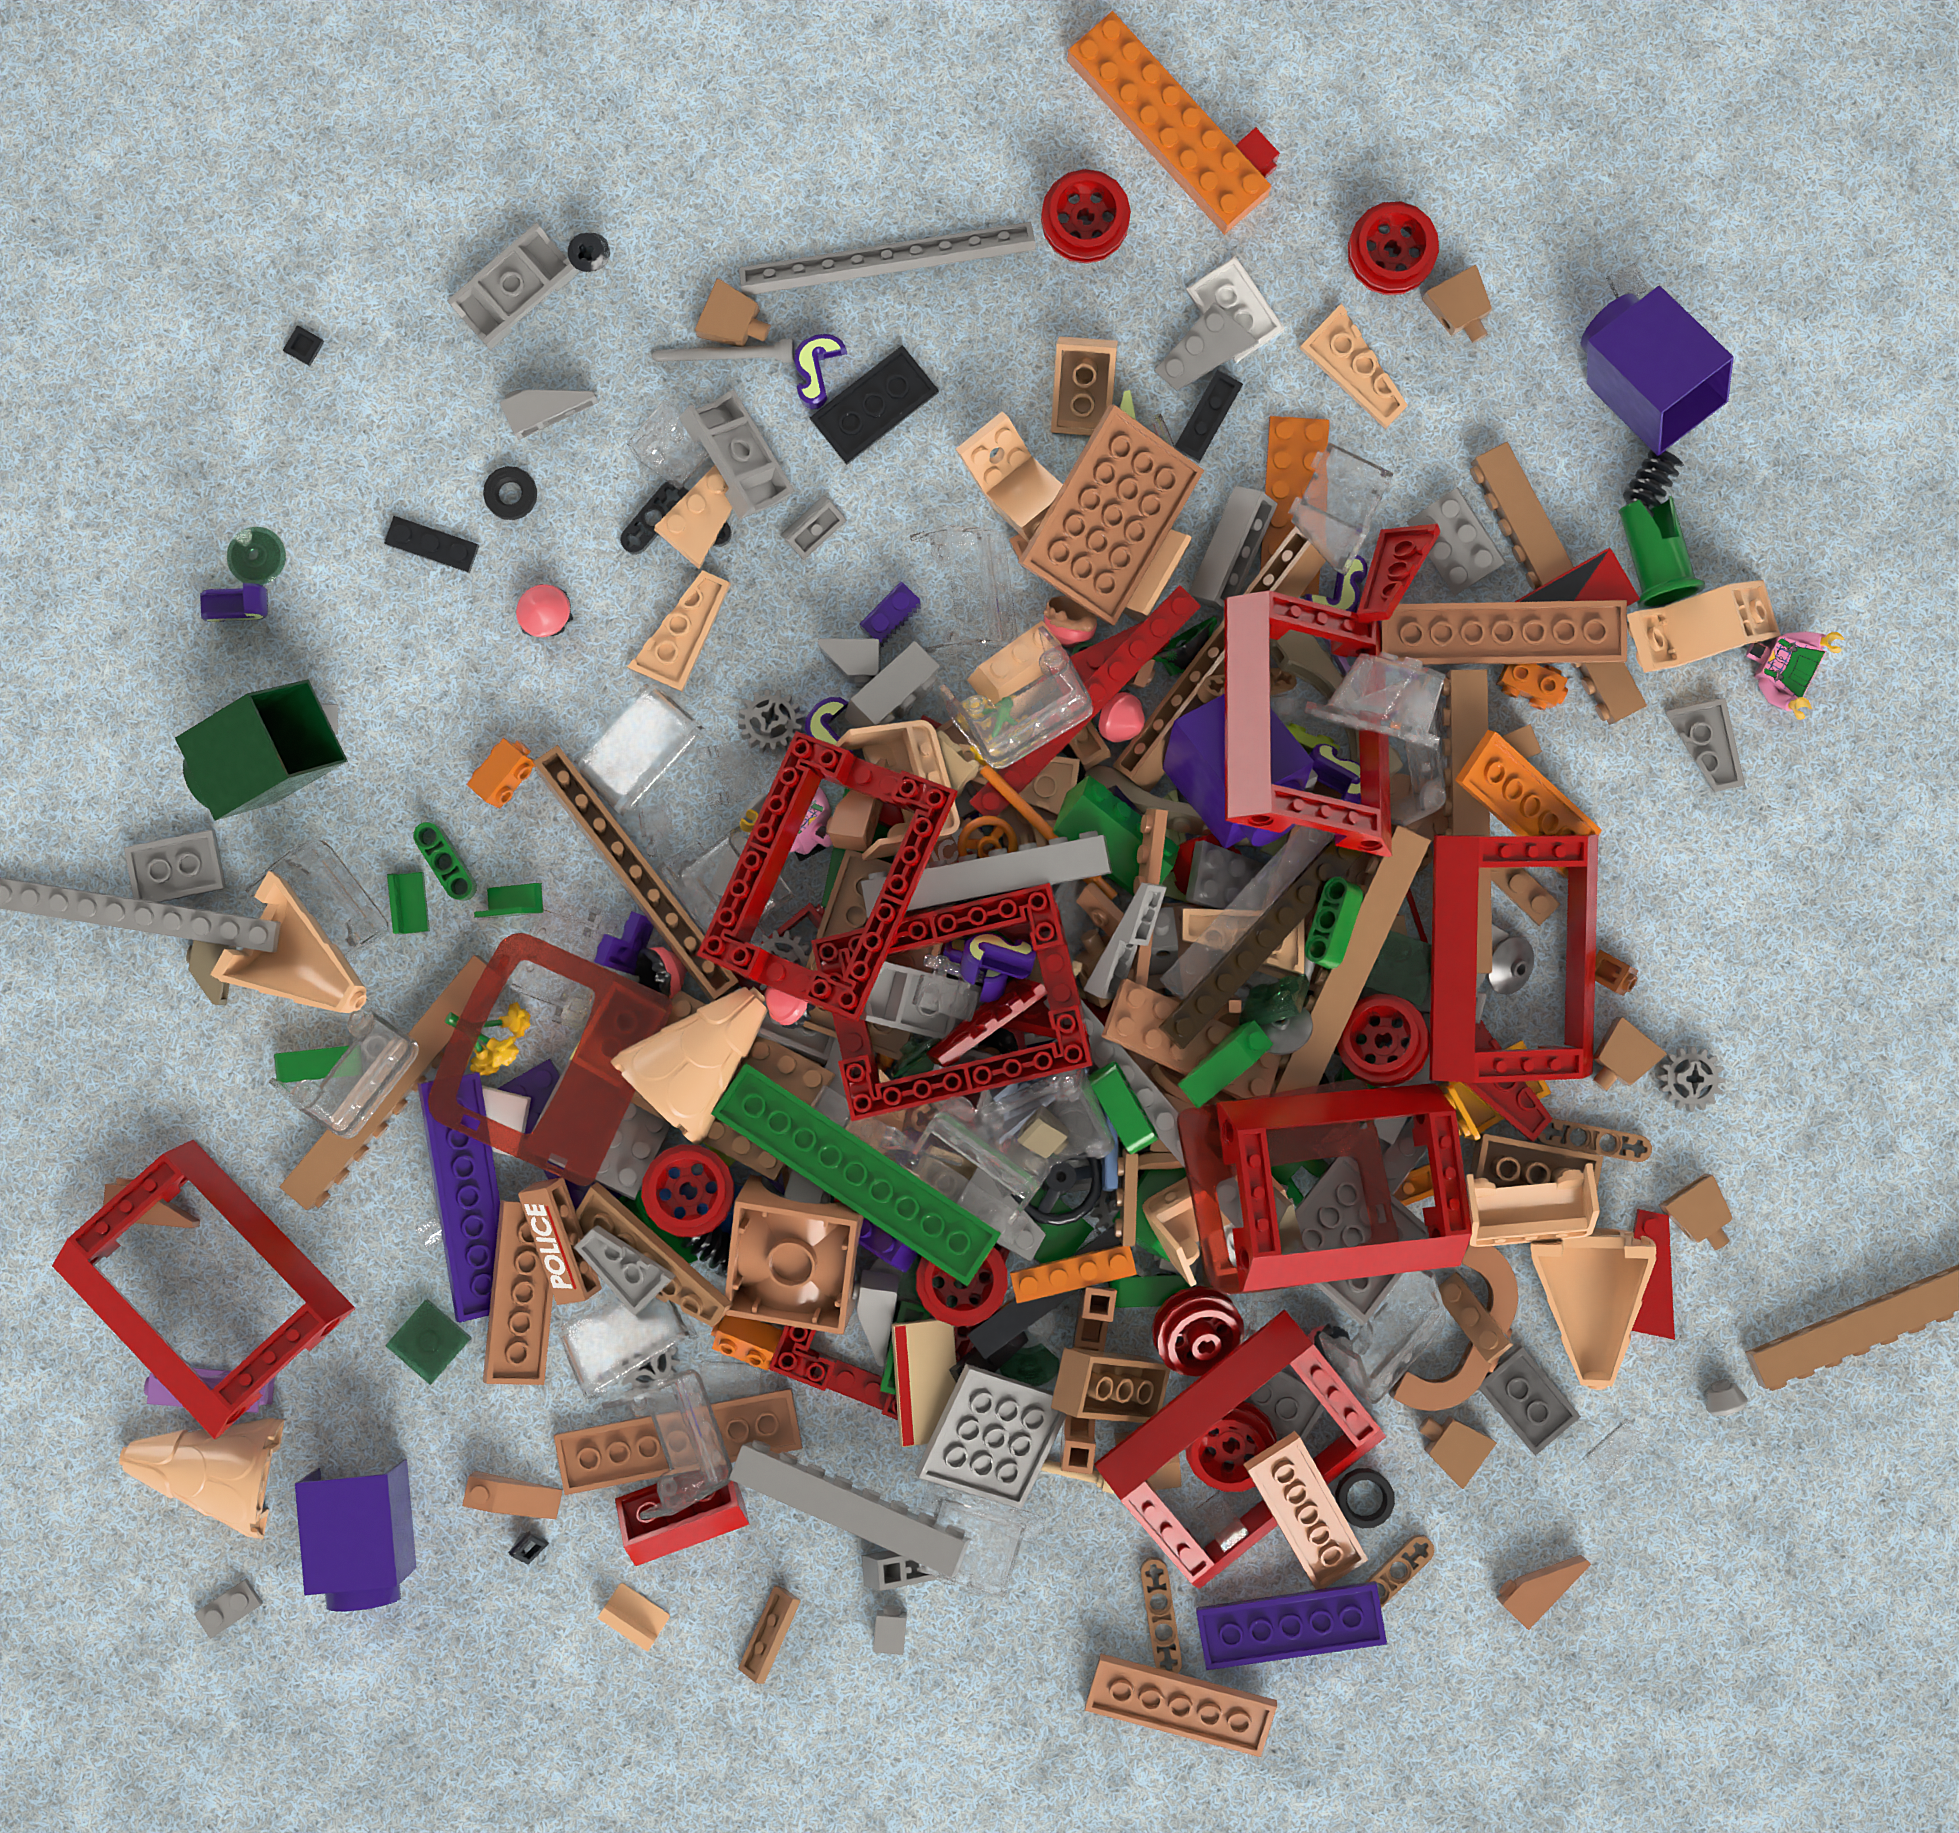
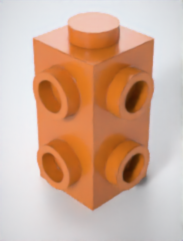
M1505 664L1496 685L1502 687V693L1513 698H1518L1521 695L1529 699L1528 704L1543 711H1545L1546 707L1549 709L1555 707L1557 703L1561 705L1568 692V688L1565 687L1568 678L1561 676V670L1549 665L1542 667L1537 664Z
M503 738L500 743L492 748L490 755L484 763L473 772L472 778L466 785L485 802L500 809L512 798L513 792L520 783L531 774L534 767L533 761H535L528 755L531 750L519 740L512 743Z
M724 1315L723 1320H720L711 1331V1335L715 1337L712 1349L721 1352L723 1355L749 1363L753 1367H759L768 1371L783 1331L757 1320Z

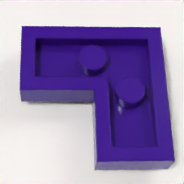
M631 911L628 920L625 922L621 939L604 934L602 941L597 947L594 962L636 976L635 969L637 968L638 953L641 949L647 947L654 926L646 916Z

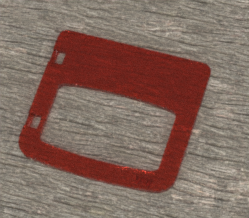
M525 933L511 934L500 942L458 1020L428 1097L429 1111L433 1118L444 1126L577 1185H590L596 1179L636 1091L621 1075L622 1072L619 1069L617 1070L610 1061L620 1051L665 1028L672 1013V1001L662 993ZM525 960L584 985L595 993L589 1019L572 1061L545 1114L530 1134L517 1131L463 1107L457 1101V1094L463 1075L481 1031L508 979L517 965ZM464 1115L481 1121L477 1131L461 1124ZM551 1153L568 1160L564 1170L547 1163Z
M1351 1079L1238 1100L1368 1089V1086L1361 1079ZM1217 1104L1182 1110L1176 1118V1124L1205 1272L1209 1283L1216 1291L1226 1295L1301 1286L1295 1285L1240 1292L1237 1267L1232 1265L1229 1258L1216 1192L1218 1183L1237 1176L1236 1164L1224 1165ZM1367 1120V1128L1360 1129L1359 1122L1356 1121L1266 1130L1270 1167L1323 1158H1354L1359 1167L1372 1235L1368 1241L1352 1247L1399 1242L1374 1120ZM1383 1204L1386 1222L1379 1223L1375 1205Z

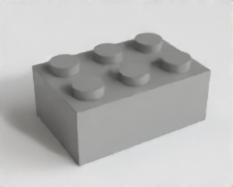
M914 641L850 699L844 717L855 728L891 724L896 716L902 719L913 708L912 704L917 697L922 700L933 690V685L938 680L936 674L940 665Z

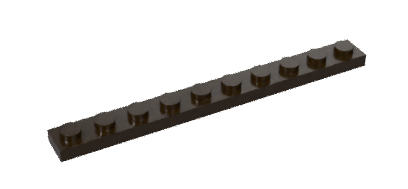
M1334 836L1159 1026L1165 1035L1179 1049H1184L1320 901L1326 882L1333 877H1342L1364 852L1335 846Z

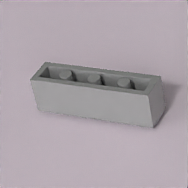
M1239 486L1234 487L1189 590V594L1202 605L1224 611V600L1227 597L1239 595L1278 503L1262 491Z

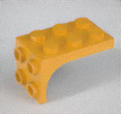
M1520 1040L1503 1050L1527 1049L1523 1040ZM1545 1080L1525 1081L1539 1100L1551 1094ZM1444 1081L1437 1085L1456 1110L1459 1137L1463 1135L1466 1139L1476 1141L1481 1138L1480 1133L1504 1119L1461 1082Z

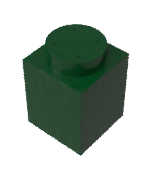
M309 679L247 693L175 737L184 757L183 775L186 785L195 799L210 810L214 821L274 804L348 762Z

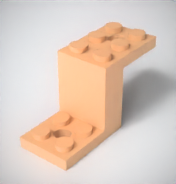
M1002 411L955 450L991 507L1029 544L1063 484L1031 456L1009 417ZM999 447L997 454L990 458V452Z
M1764 580L1728 584L1665 607L1640 610L1627 614V629L1629 635L1635 641L1637 648L1636 659L1640 667L1643 668L1644 673L1679 667L1746 644L1767 641L1781 636Z

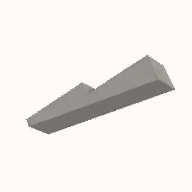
M1141 883L1083 990L1099 998H1115L1120 981L1128 977L1137 946H1148L1167 887L1159 884Z

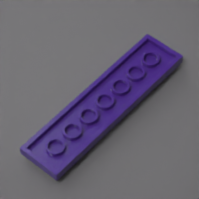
M480 1072L417 1083L455 1320L459 1323L489 1316L500 1212V1198Z

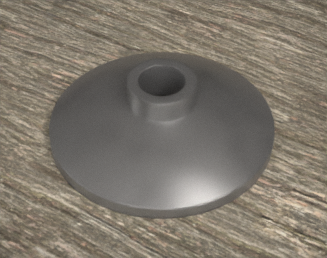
M1511 936L1503 939L1496 945L1492 951V973L1486 974L1487 981L1495 992L1503 995L1513 994L1526 984L1534 967V951L1531 944L1522 937Z
M1279 1000L1265 1005L1257 1012L1253 1019L1273 1043L1266 1052L1274 1055H1286L1299 1050L1308 1042L1313 1031V1022L1308 1010L1301 1004L1290 1000ZM1285 1020L1282 1024H1276L1278 1021Z

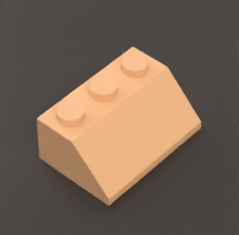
M1170 529L1122 613L1138 622L1144 621L1150 615L1191 542V536Z
M1040 621L979 665L967 681L982 699L988 700V707H991L993 710H998L1002 698H1010L1013 701V705L1009 715L1015 719L1057 688L1048 667L1065 659L1061 643L1050 632L1046 624ZM1005 721L1002 724L1005 727L1009 723Z

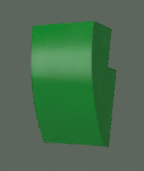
M1021 1169L1020 1181L1023 1193L1029 1202L1038 1208L1044 1191L1041 1189L1038 1181ZM1007 1180L1004 1183L1003 1188L1011 1195L1009 1182ZM1058 1198L1050 1213L1059 1214L1071 1211L1072 1209ZM1083 1218L1075 1223L1061 1226L1041 1224L1033 1220L1046 1234L1033 1259L1039 1264H1044L1070 1257L1078 1250L1094 1228Z

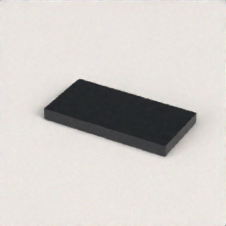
M901 345L809 419L842 461L848 465L937 395L939 390L905 347Z

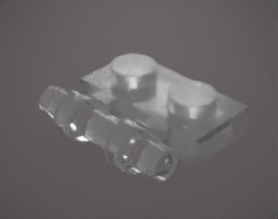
M927 954L923 964L933 968L934 972L932 977L920 975L912 1004L971 1022L980 992L969 989L970 983L966 982L960 974V964L950 961L949 957L943 955L936 957ZM979 971L975 982L981 983L984 977L983 971ZM947 973L958 976L957 985L945 982Z

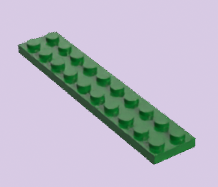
M747 1063L742 1067L711 1113L714 1117L966 1286L969 1285L1002 1235Z

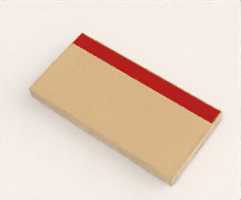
M936 1318L891 1324L899 1443L901 1447L929 1443L956 1386V1382L949 1371L952 1366L956 1365L954 1326L939 1321Z

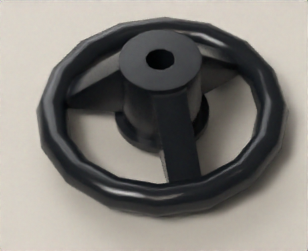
M1069 1131L1066 1138L1076 1148H1081L1089 1143L1088 1140L1074 1131ZM1020 1144L1011 1158L1008 1182L1011 1196L1038 1223L1052 1226L1075 1223L1091 1212L1101 1196L1102 1163L1100 1156L1095 1151L1092 1155L1086 1157L1090 1166L1073 1168L1072 1165L1062 1159H1053L1051 1156L1046 1159ZM1028 1154L1040 1166L1037 1178L1044 1193L1038 1208L1029 1202L1023 1193L1020 1181L1022 1163ZM1092 1178L1090 1191L1080 1205L1068 1212L1050 1213L1059 1195L1069 1191L1077 1180Z

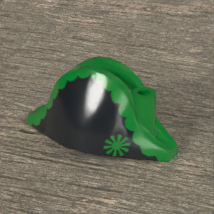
M1212 616L1171 639L1170 644L1152 659L1162 662L1169 676H1174L1179 672L1183 674L1212 636L1217 624L1216 617ZM1180 640H1186L1180 646H1176Z

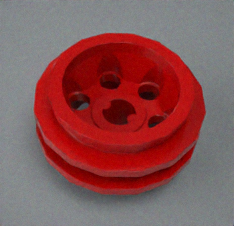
M1089 169L1068 172L1052 184L1044 197L1041 213L1044 237L1054 252L1069 261L1084 264L1102 261L1116 252L1126 238L1131 209L1125 191L1115 179L1107 174ZM1076 195L1079 197L1080 200L1076 204H1072L1068 200ZM1093 195L1102 200L1099 203H1093L1090 197ZM1109 212L1114 218L1112 221L1106 222L1102 218L1103 214ZM1066 214L1069 220L1066 223H1061L1058 216ZM1087 216L1088 221L1093 222L1090 225H1083V221L1078 220V218ZM1097 232H1100L1102 234L1101 236L1092 239V237L1096 235Z
M1402 201L1382 202L1368 209L1355 223L1347 244L1348 264L1355 278L1371 291L1383 295L1407 293L1419 287L1434 268L1439 253L1438 233L1431 219L1418 207ZM1388 226L1389 232L1382 234L1378 228ZM1401 229L1407 231L1410 236H1402ZM1367 242L1375 244L1374 251H1368ZM1393 248V253L1397 254V256L1390 257L1389 251L1384 249ZM1411 248L1418 249L1419 257L1414 258L1410 256L1409 250ZM1402 265L1406 270L1396 271L1395 269Z
M1375 994L1356 1002L1337 1043V1048L1343 1063L1358 1080L1374 1087H1394L1409 1081L1423 1068L1430 1053V1033L1422 1014L1409 1001L1395 995ZM1380 1018L1381 1022L1378 1026L1373 1027L1370 1025V1022ZM1395 1019L1403 1021L1401 1028H1394L1392 1026ZM1360 1035L1367 1037V1041L1363 1045L1357 1044ZM1404 1039H1410L1407 1049L1403 1048L1402 1041ZM1390 1040H1393L1392 1045L1389 1048L1387 1046H1383L1381 1049H1379V1046L1382 1041L1388 1043ZM1374 1055L1376 1057L1375 1063L1366 1062V1057Z
M681 1144L664 1150L650 1163L642 1180L641 1197L647 1215L659 1228L677 1237H698L712 1232L727 1218L734 1203L735 1184L729 1167L715 1152L700 1145ZM695 1164L702 1165L703 1172L701 1175L696 1176L692 1173V1167ZM676 1167L680 1170V1176L677 1179L670 1178L669 1170ZM710 1182L717 1184V1191L713 1194L706 1191V1185ZM688 1184L697 1189L696 1197L688 1200L685 1195H681L683 1187ZM663 1189L671 1191L672 1194L669 1200H662L660 1198V1192ZM700 1204H706L709 1208L708 1212L705 1215H699L697 1207ZM677 1207H683L686 1211L685 1216L681 1219L674 1216V1210Z
M994 1247L969 1285L964 1289L956 1288L953 1284L956 1280L954 1277L923 1256L916 1271V1291L923 1307L937 1320L952 1326H973L990 1318L1002 1305L1008 1289L1007 1268L1000 1252ZM981 1272H987L990 1275L988 1283L982 1284L978 1278ZM940 1276L944 1279V1286L942 1288H935L933 1286V1279ZM972 1293L980 1295L981 1301L979 1304L972 1305L970 1303L969 1297ZM954 1295L957 1297L958 1304L955 1307H949L946 1304L948 1296Z
M1204 1286L1183 1289L1170 1296L1156 1312L1151 1327L1153 1344L1165 1365L1180 1375L1194 1377L1202 1376L1242 1344L1245 1336L1243 1319L1230 1297L1216 1288ZM1177 1337H1182V1340L1176 1343Z
M1243 1401L1185 1448L1186 1460L1193 1473L1207 1486L1223 1492H1243L1256 1487L1243 1465L1247 1462L1244 1456L1248 1453L1256 1456L1277 1443L1276 1431L1267 1415L1255 1405ZM1218 1428L1219 1432L1217 1434L1210 1433V1431ZM1229 1437L1236 1438V1441H1230ZM1207 1447L1215 1448L1216 1453L1212 1455ZM1229 1460L1234 1464L1226 1463L1225 1461Z

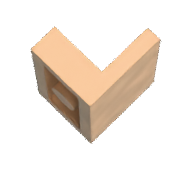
M620 1583L597 1618L648 1652L670 1618V1614L626 1584Z

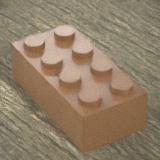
M1480 1133L1481 1138L1475 1141L1470 1174H1473L1474 1179H1488L1489 1182L1495 1184L1496 1188L1556 1183L1557 1179L1563 1176V1172L1580 1170L1583 1173L1585 1165L1592 1163L1596 1190H1598L1603 1156Z
M1064 1347L1051 1408L1076 1418L1144 1423L1162 1409L1171 1369L1164 1362L1146 1356Z

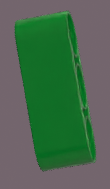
M430 822L419 824L413 832V839L446 893L451 898L460 901L471 899L477 891L476 881L444 830ZM428 829H433L436 833V839L433 843L427 845L424 842L423 835ZM444 854H449L452 858V864L448 869L443 870L439 865V860ZM460 879H465L468 889L464 894L458 895L455 890L456 882Z
M1333 877L1326 882L1305 945V956L1311 962L1327 969L1337 968L1342 963L1363 900V892L1359 886L1341 877Z
M361 1044L274 1054L277 1084L364 1074Z
M1116 1061L1087 1076L1094 1093L1130 1154H1134L1159 1140L1151 1120Z
M1176 1273L1157 1274V1276L1137 1274L1108 1281L1109 1288L1116 1289L1117 1291L1115 1308L1162 1306L1170 1296L1180 1290L1192 1288L1182 1275H1176Z

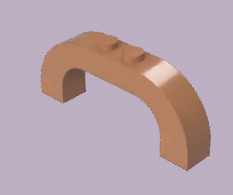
M1468 1244L1462 1264L1474 1269L1484 1279L1488 1289L1486 1309L1510 1339L1512 1334L1510 1326L1518 1306V1286L1515 1274L1509 1262L1495 1247H1475ZM1469 1341L1458 1365L1450 1374L1439 1379H1425L1402 1368L1389 1395L1398 1402L1419 1410L1437 1411L1454 1407L1468 1399L1480 1387L1488 1371L1493 1372L1499 1357L1491 1364L1486 1362L1473 1343Z
M1088 1286L1082 1289L1072 1348L1104 1351L1109 1322H1113L1116 1289L1098 1286ZM1067 1414L1062 1424L1061 1471L1092 1475L1096 1449L1095 1419L1076 1418Z

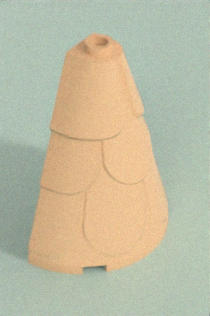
M268 871L254 897L262 903H268L260 919L281 922L277 952L243 948L242 950L224 949L210 975L221 982L255 989L259 993L293 999L294 1003L345 1013L359 1010L367 999L365 986L340 948L332 944L317 919L310 914L291 885L275 872Z
M743 987L698 1008L695 1014L661 1029L660 1032L620 1051L610 1062L617 1070L619 1069L622 1072L621 1075L667 1121L683 1132L682 1134L693 1144L699 1145L707 1137L715 1117L711 1114L734 1081L743 1059L748 1057L768 1011L763 1005L765 997L755 987L750 991Z
M1594 1228L1591 1235L1582 1238L1531 1242L1532 1261L1548 1297L1547 1302L1562 1333L1561 1341L1580 1384L1596 1390L1613 1386L1631 1341L1630 1332L1642 1305V1297L1656 1262L1655 1242L1646 1236H1641V1240L1635 1239L1633 1232L1609 1228Z
M267 1418L234 1424L226 1429L216 1440L205 1429L191 1432L185 1429L137 1439L130 1442L128 1447H123L119 1464L123 1465L125 1473L168 1498L175 1497L203 1515L211 1516L247 1537L264 1539L269 1509L263 1508L272 1453L280 1449L285 1420Z

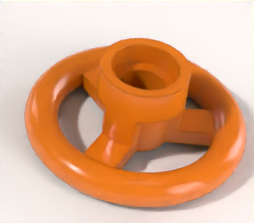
M995 816L976 818L970 821L959 835L957 842L959 857L968 855L967 849H976L979 858L989 857V851L1002 849L998 839L1004 832L1009 842L1007 853L1017 852L1018 841L1016 833L1011 825L1001 818ZM984 825L995 826L989 836H984L981 839L968 838L978 827ZM986 844H993L990 850L983 849Z

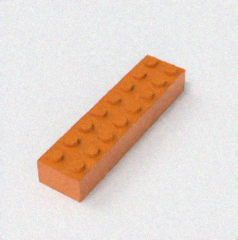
M1113 10L1068 49L1067 62L1224 235L1269 196L1271 184Z

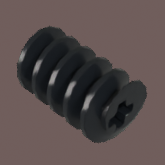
M580 233L570 241L568 258L576 269L582 272H592L603 268L608 263L610 248L607 240L602 235L597 233ZM586 247H593L592 257L585 258Z
M1650 449L1647 454L1648 459H1644L1641 464L1642 469H1638L1635 474L1636 479H1632L1629 483L1630 489H1626L1623 493V498L1627 504L1640 500L1652 518L1655 513L1649 506L1659 507L1661 503L1655 497H1665L1667 495L1666 491L1661 488L1662 485L1666 487H1672L1673 485L1668 475L1678 477L1680 473L1674 466H1684L1678 457L1666 450L1657 456Z
M718 1226L712 1232L701 1236L683 1238L682 1248L686 1249L693 1244L690 1254L697 1255L702 1251L699 1257L701 1262L711 1258L708 1263L709 1268L714 1269L719 1265L717 1273L720 1276L727 1273L731 1242L729 1233L723 1232L721 1227Z

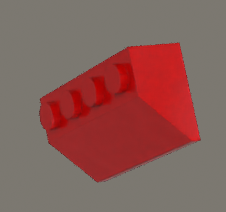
M730 1463L688 1471L615 1498L623 1548L635 1566L750 1525L738 1483L729 1479L733 1470Z

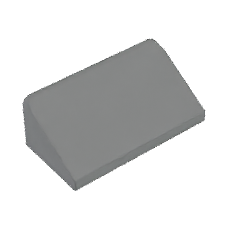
M823 495L781 534V537L805 560L840 528L847 519L831 500Z

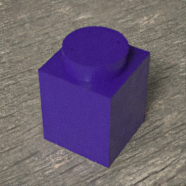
M1660 285L1642 299H1639L1632 293L1616 298L1594 317L1582 335L1580 345L1587 353L1588 386L1657 456L1729 402L1734 356Z
M1225 694L1174 720L1162 769L1225 849L1246 837L1253 846H1264L1279 839L1297 825L1292 824L1283 832L1277 833L1225 821ZM1270 707L1271 784L1304 791L1314 761Z
M407 1459L401 1461L386 1474L321 1480L320 1468H317L295 1483L304 1596L325 1594L326 1609L335 1612L372 1609L400 1600V1583L417 1568Z

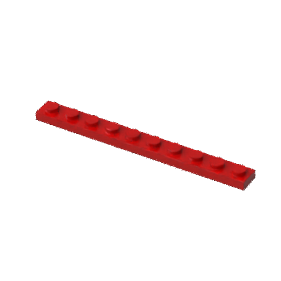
M1179 585L997 773L1019 794L1188 621L1201 605ZM989 781L968 801L982 816L995 817L1010 804Z

